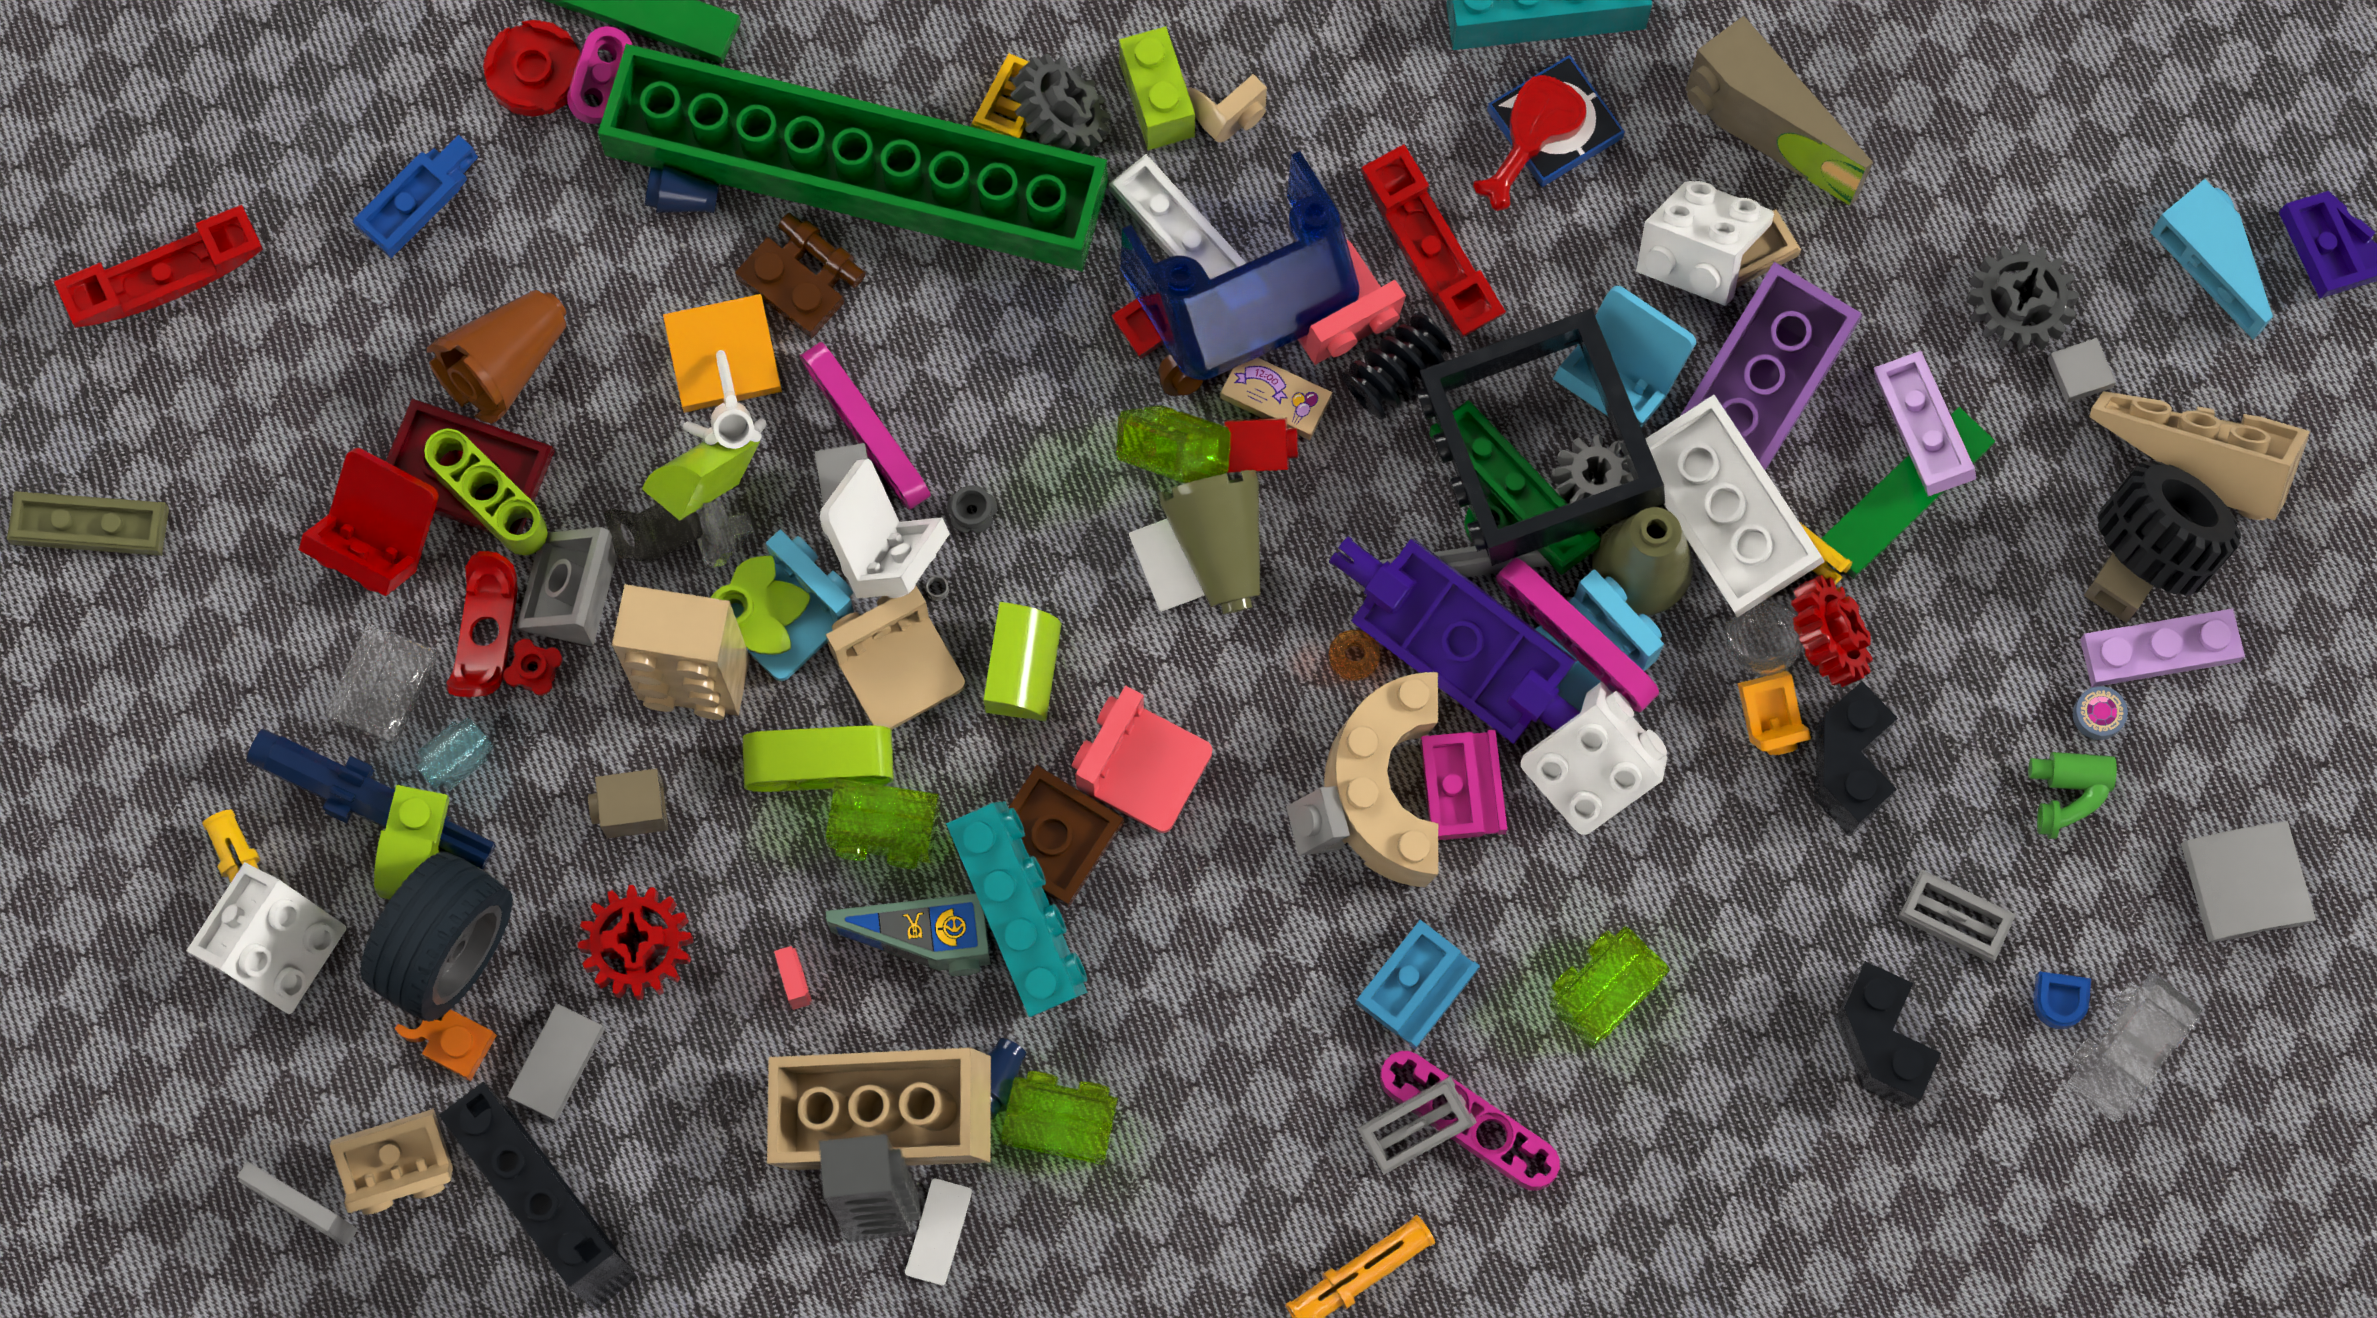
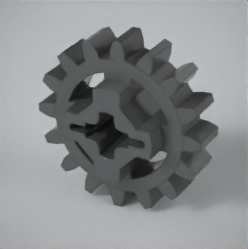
M1044 54L1040 59L1032 58L1019 70V74L1012 79V83L1017 88L1010 93L1011 98L1021 103V106L1015 111L1016 115L1025 118L1028 124L1025 129L1028 133L1037 131L1041 135L1040 144L1047 145L1050 142L1054 144V147L1087 155L1109 133V128L1105 123L1111 118L1110 114L1100 108L1106 101L1105 97L1097 95L1094 89L1096 83L1093 79L1085 81L1081 77V67L1077 65L1073 70L1068 68L1064 57H1059L1055 62L1049 54Z
M2021 243L2016 254L2012 255L2006 246H2002L1996 255L1997 260L1987 255L1980 265L1982 271H1975L1969 284L1976 289H1972L1969 292L1966 302L1971 305H1978L1970 319L1972 322L1984 321L1987 324L1982 333L1984 338L1990 337L1994 333L2000 336L1999 348L2004 349L2010 340L2017 342L2019 353L2026 351L2030 341H2033L2039 350L2045 349L2049 342V336L2059 340L2066 330L2064 324L2070 325L2077 313L2070 307L2076 304L2079 299V293L2067 290L2073 283L2075 276L2073 273L2061 275L2059 269L2064 262L2061 257L2051 263L2045 260L2047 248L2041 247L2036 255L2029 254L2027 244ZM2022 270L2014 274L2009 273V271ZM2027 285L2028 290L2025 294L2027 296L2026 303H2024L2021 310L2018 311L2017 307L2020 302V300H2018L2019 295L2022 292L2024 286ZM2030 322L2038 323L2032 326H2022Z

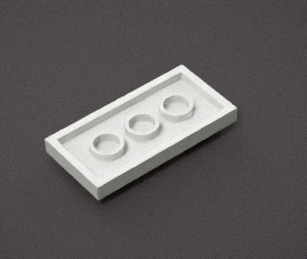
M1712 395L1645 438L1664 483V505L1666 509L1678 519L1685 538L1737 618L1824 563L1821 554L1715 395Z

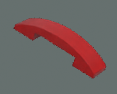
M1405 144L1361 167V172L1373 199L1403 255L1433 302L1461 338L1503 316L1506 312L1482 271L1476 272L1427 192L1430 185Z
M242 204L195 223L198 232L104 270L100 262L54 281L74 328L125 318L171 302L212 283L253 258L263 248Z

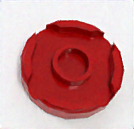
M533 19L523 21L522 25L515 26L512 29L509 26L499 32L487 47L483 68L488 89L498 104L514 114L530 117L551 114L568 104V91L580 51L569 33L554 23Z

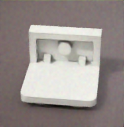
M1686 181L1645 221L1636 272L1726 306L1735 295L1742 255L1772 225L1774 213L1772 210L1760 206L1758 202L1752 199L1735 197L1715 189L1709 183Z
M860 459L854 463L820 511L822 529L828 536L840 561L842 572L848 578L857 599L879 596L899 598L909 594L915 588L917 581L930 562L934 560L936 553L950 534L942 517L899 522L870 459Z
M1600 682L1586 693L1581 713L1527 751L1521 760L1522 770L1579 834L1583 835L1594 831L1662 782L1668 758L1666 756V747L1658 735L1650 729L1645 731L1633 718V709L1626 698L1617 691L1612 693L1603 682Z

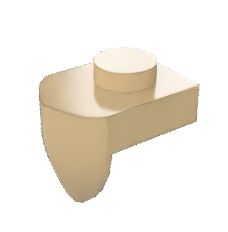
M1254 74L1218 105L1202 92L1191 87L1187 89L1198 122L1217 142L1228 140L1241 128L1249 130L1260 121L1266 111L1267 87Z

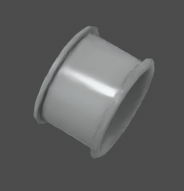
M935 575L926 581V594L930 599L941 601L947 597L949 586L944 577ZM934 582H942L946 588L943 593L935 595L929 591L930 585Z

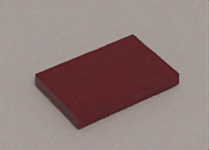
M411 399L386 462L426 482L437 490L439 498L434 514L491 533L438 481L425 458L424 449L427 440L435 432L447 428L458 430L464 434L533 502L535 501L555 452L553 446ZM459 450L447 452L441 458L440 465H455L462 458L463 452ZM494 484L483 485L477 490L474 498L482 501L488 500L496 494L498 486ZM521 518L513 522L509 533L520 535L527 518Z

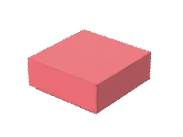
M789 946L774 951L787 998L792 1009L795 1010L810 1005L812 999L796 949Z

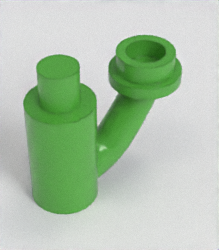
M2051 752L2049 759L2030 758L2028 766V776L2030 779L2047 780L2049 788L2084 790L2081 797L2064 808H2060V802L2057 800H2051L2049 804L2040 803L2037 813L2038 834L2047 835L2048 839H2057L2059 829L2067 827L2095 812L2105 802L2109 792L2114 790L2117 773L2116 758L2114 756Z

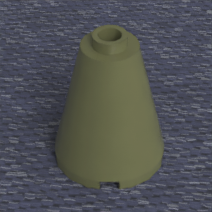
M1256 470L1241 471V478L1230 481L1227 474H1222L1171 488L1172 493L1163 491L1158 493L1160 506L1210 607L1221 606L1223 615L1253 608L1251 599L1260 596L1259 480Z
M1658 507L1644 509L1615 523L1600 537V547L1593 553L1592 570L1595 569L1604 579L1607 576L1613 578L1626 593L1627 600L1625 602L1635 613L1650 616L1673 607L1685 595L1693 576V557L1681 525L1670 511Z

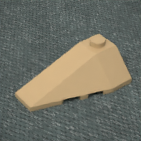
M2105 391L2102 392L2091 408L2089 416L2154 460L2178 467L2196 477L2214 491L2227 507L2237 509L2239 514L2253 520L2268 518L2275 521L2286 501L2310 431L2247 414H2243L2241 423L2220 420L2214 416V409L2198 406L2196 411L2172 412L2171 406L2161 400Z

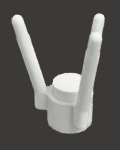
M719 350L716 353L724 394V403L716 407L712 413V427L709 429L691 422H685L683 429L690 434L703 438L707 445L719 442L726 448L736 449L743 447L750 440L753 442L760 441L762 437L761 432L766 426V421L758 419L753 424L749 411L744 405L737 402L726 353L723 350Z

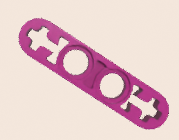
M819 342L802 353L800 359L807 372L859 444L865 443L868 457L908 510H911L928 499L931 494L922 477L824 343Z
M1513 558L1495 576L1502 590L1597 679L1603 682L1613 693L1617 691L1622 694L1634 711L1642 712L1659 695V689L1654 681L1524 561Z
M1398 1051L1391 1054L1385 1060L1380 1072V1083L1383 1091L1400 1104L1420 1093V1090L1408 1083L1404 1084L1401 1089L1393 1084L1396 1075L1390 1071L1393 1066L1402 1069L1406 1064L1412 1065L1415 1068L1412 1077L1423 1086L1426 1085L1428 1077L1433 1078L1438 1083L1449 1077V1075L1418 1054L1411 1051ZM1452 1078L1455 1083L1454 1088L1458 1095H1462L1466 1102L1465 1107L1469 1114H1473L1477 1122L1450 1139L1525 1189L1539 1191L1548 1187L1555 1180L1560 1169V1159L1556 1150L1539 1136ZM1433 1099L1411 1112L1418 1117L1433 1110ZM1441 1118L1430 1125L1437 1130H1441L1457 1121L1458 1118L1452 1120ZM1494 1121L1504 1128L1506 1142L1501 1148L1489 1150L1479 1144L1476 1131L1482 1123ZM1516 1136L1525 1141L1519 1148L1520 1152L1530 1158L1536 1156L1537 1153H1541L1546 1157L1543 1166L1549 1171L1547 1176L1537 1173L1533 1179L1528 1177L1524 1173L1527 1164L1515 1155L1510 1165L1501 1160L1511 1150Z

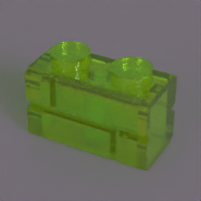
M1163 405L1145 407L1144 410L1139 408L1124 410L1118 416L1116 456L1118 460L1182 483H1189L1228 472L1231 432L1226 426L1181 411L1177 412L1175 409Z
M836 778L825 839L829 848H836V856L848 860L864 861L868 853L887 856L886 863L899 868L915 869L917 868L918 861L930 863L941 807L939 794Z
M1626 926L1616 935L1606 930L1587 950L1592 959L1579 972L1573 966L1569 967L1551 986L1556 995L1553 997L1549 1007L1593 1050L1666 978L1671 970L1652 949H1649Z
M1028 1071L1026 1079L1014 1077L1001 1137L1003 1145L1106 1166L1119 1105L1118 1097L1109 1096V1087L1086 1081L1079 1082L1078 1089L1057 1085L1059 1079L1057 1076L1038 1071Z

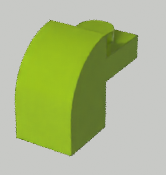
M396 785L385 831L381 830L375 861L374 888L380 898L391 899L402 883L422 862H425L432 855L440 853L438 846L450 801L448 795Z

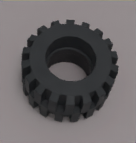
M2145 461L2136 466L2104 504L2097 517L2099 520L2098 528L2104 537V542L2122 564L2152 586L2176 595L2180 593L2187 596L2201 591L2240 545L2241 532L2237 527L2238 523L2229 511V508L2215 492L2199 479L2180 468L2158 461H2153L2152 463Z

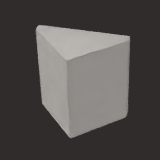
M603 527L548 533L545 544L536 552L516 629L536 635L594 646L619 552L609 530Z

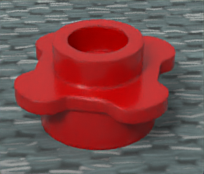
M530 639L519 640L513 647L515 652L511 666L504 670L503 677L505 682L511 687L520 685L528 691H533L538 696L548 694L553 687L552 682L555 679L556 668L562 664L563 659L560 651L554 647L543 649L534 646ZM531 663H536L538 668L535 671H529L528 666Z

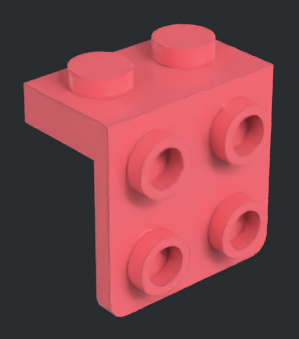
M1347 239L1335 241L1271 276L1266 283V291L1270 295L1271 300L1314 365L1331 356L1338 357L1352 349L1358 341L1372 333L1380 334L1391 328L1400 319V313L1406 297L1396 280L1381 287L1352 243Z
M1125 686L1118 699L1110 696L1104 704L1097 719V723L1102 725V728L1094 742L1085 740L1074 758L1072 767L1077 769L1075 774L1076 787L1078 790L1155 831L1166 833L1172 829L1211 759L1212 746L1204 739L1144 709V695Z

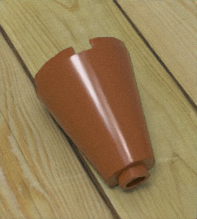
M532 290L435 339L427 347V353H435V357L429 362L430 367L443 388L461 407L471 402L481 410L474 417L480 421L492 424L505 415L566 329L565 307L552 293L546 292L543 294L540 291Z

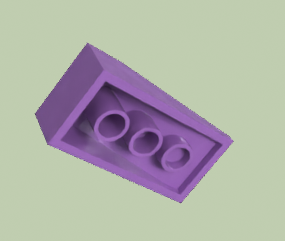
M1774 262L1681 415L1712 395H1715L1766 471L1863 317L1862 313Z

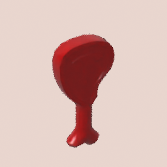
M1547 75L1533 76L1525 82L1516 97L1511 111L1510 135L1512 149L1494 176L1485 180H1476L1473 183L1475 193L1487 197L1492 209L1503 211L1509 208L1511 203L1510 187L1530 158L1537 156L1540 150L1547 144L1568 140L1581 130L1587 117L1586 103L1581 95L1566 83Z

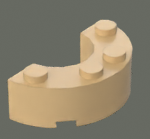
M1425 672L1400 677L1386 683L1366 697L1338 732L1329 751L1325 767L1324 787L1337 786L1350 836L1342 840L1344 844L1348 843L1365 861L1364 864L1374 872L1395 882L1416 887H1426L1438 875V823L1419 819L1401 806L1391 790L1387 768L1391 750L1405 740L1427 736L1438 723V672Z

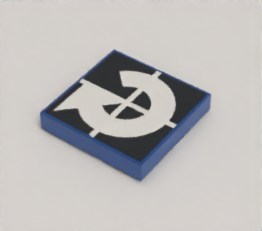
M1570 55L1535 75L1554 77L1571 86L1581 95L1586 103L1587 110L1584 125L1575 136L1568 140L1547 144L1540 150L1537 156L1530 158L1525 164L1541 188L1620 141L1625 133ZM1525 82L1490 102L1487 107L1488 113L1511 145V111L1516 97Z

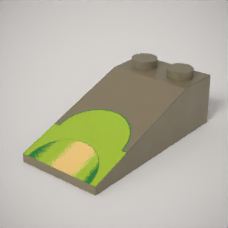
M1742 16L1697 50L1686 90L1691 105L1701 115L1708 114L1717 126L1849 206L1858 199L1872 167V160L1745 16Z

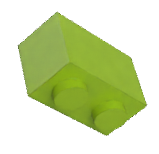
M1167 27L1119 39V64L1147 150L1194 138L1195 112Z

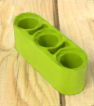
M449 428L432 434L426 442L424 452L425 458L438 481L507 549L515 554L524 556L534 554L540 550L546 542L548 531L546 523L534 502L464 434ZM453 450L463 452L462 458L455 465H440L441 458L447 452ZM494 484L498 486L497 492L492 498L483 501L474 498L477 490L483 485ZM521 518L533 520L532 527L526 533L520 535L509 533L511 525L516 520Z
M866 725L758 731L748 733L742 738L744 788L749 791L780 792L873 787L886 785L894 780L892 730L885 726Z

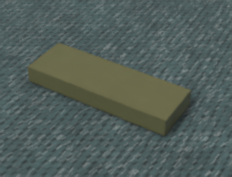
M14 491L7 540L11 545L162 556L169 507L165 502Z

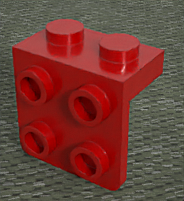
M354 448L345 456L329 514L303 533L298 550L316 559L322 566L335 569L359 582L367 590L378 592L386 597L417 571L438 502V492L433 486L361 448Z

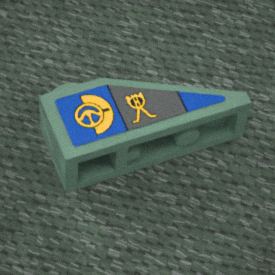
M976 894L826 911V921L831 933L939 971L949 970V975L951 976L973 975L980 972V966L991 965L986 916Z

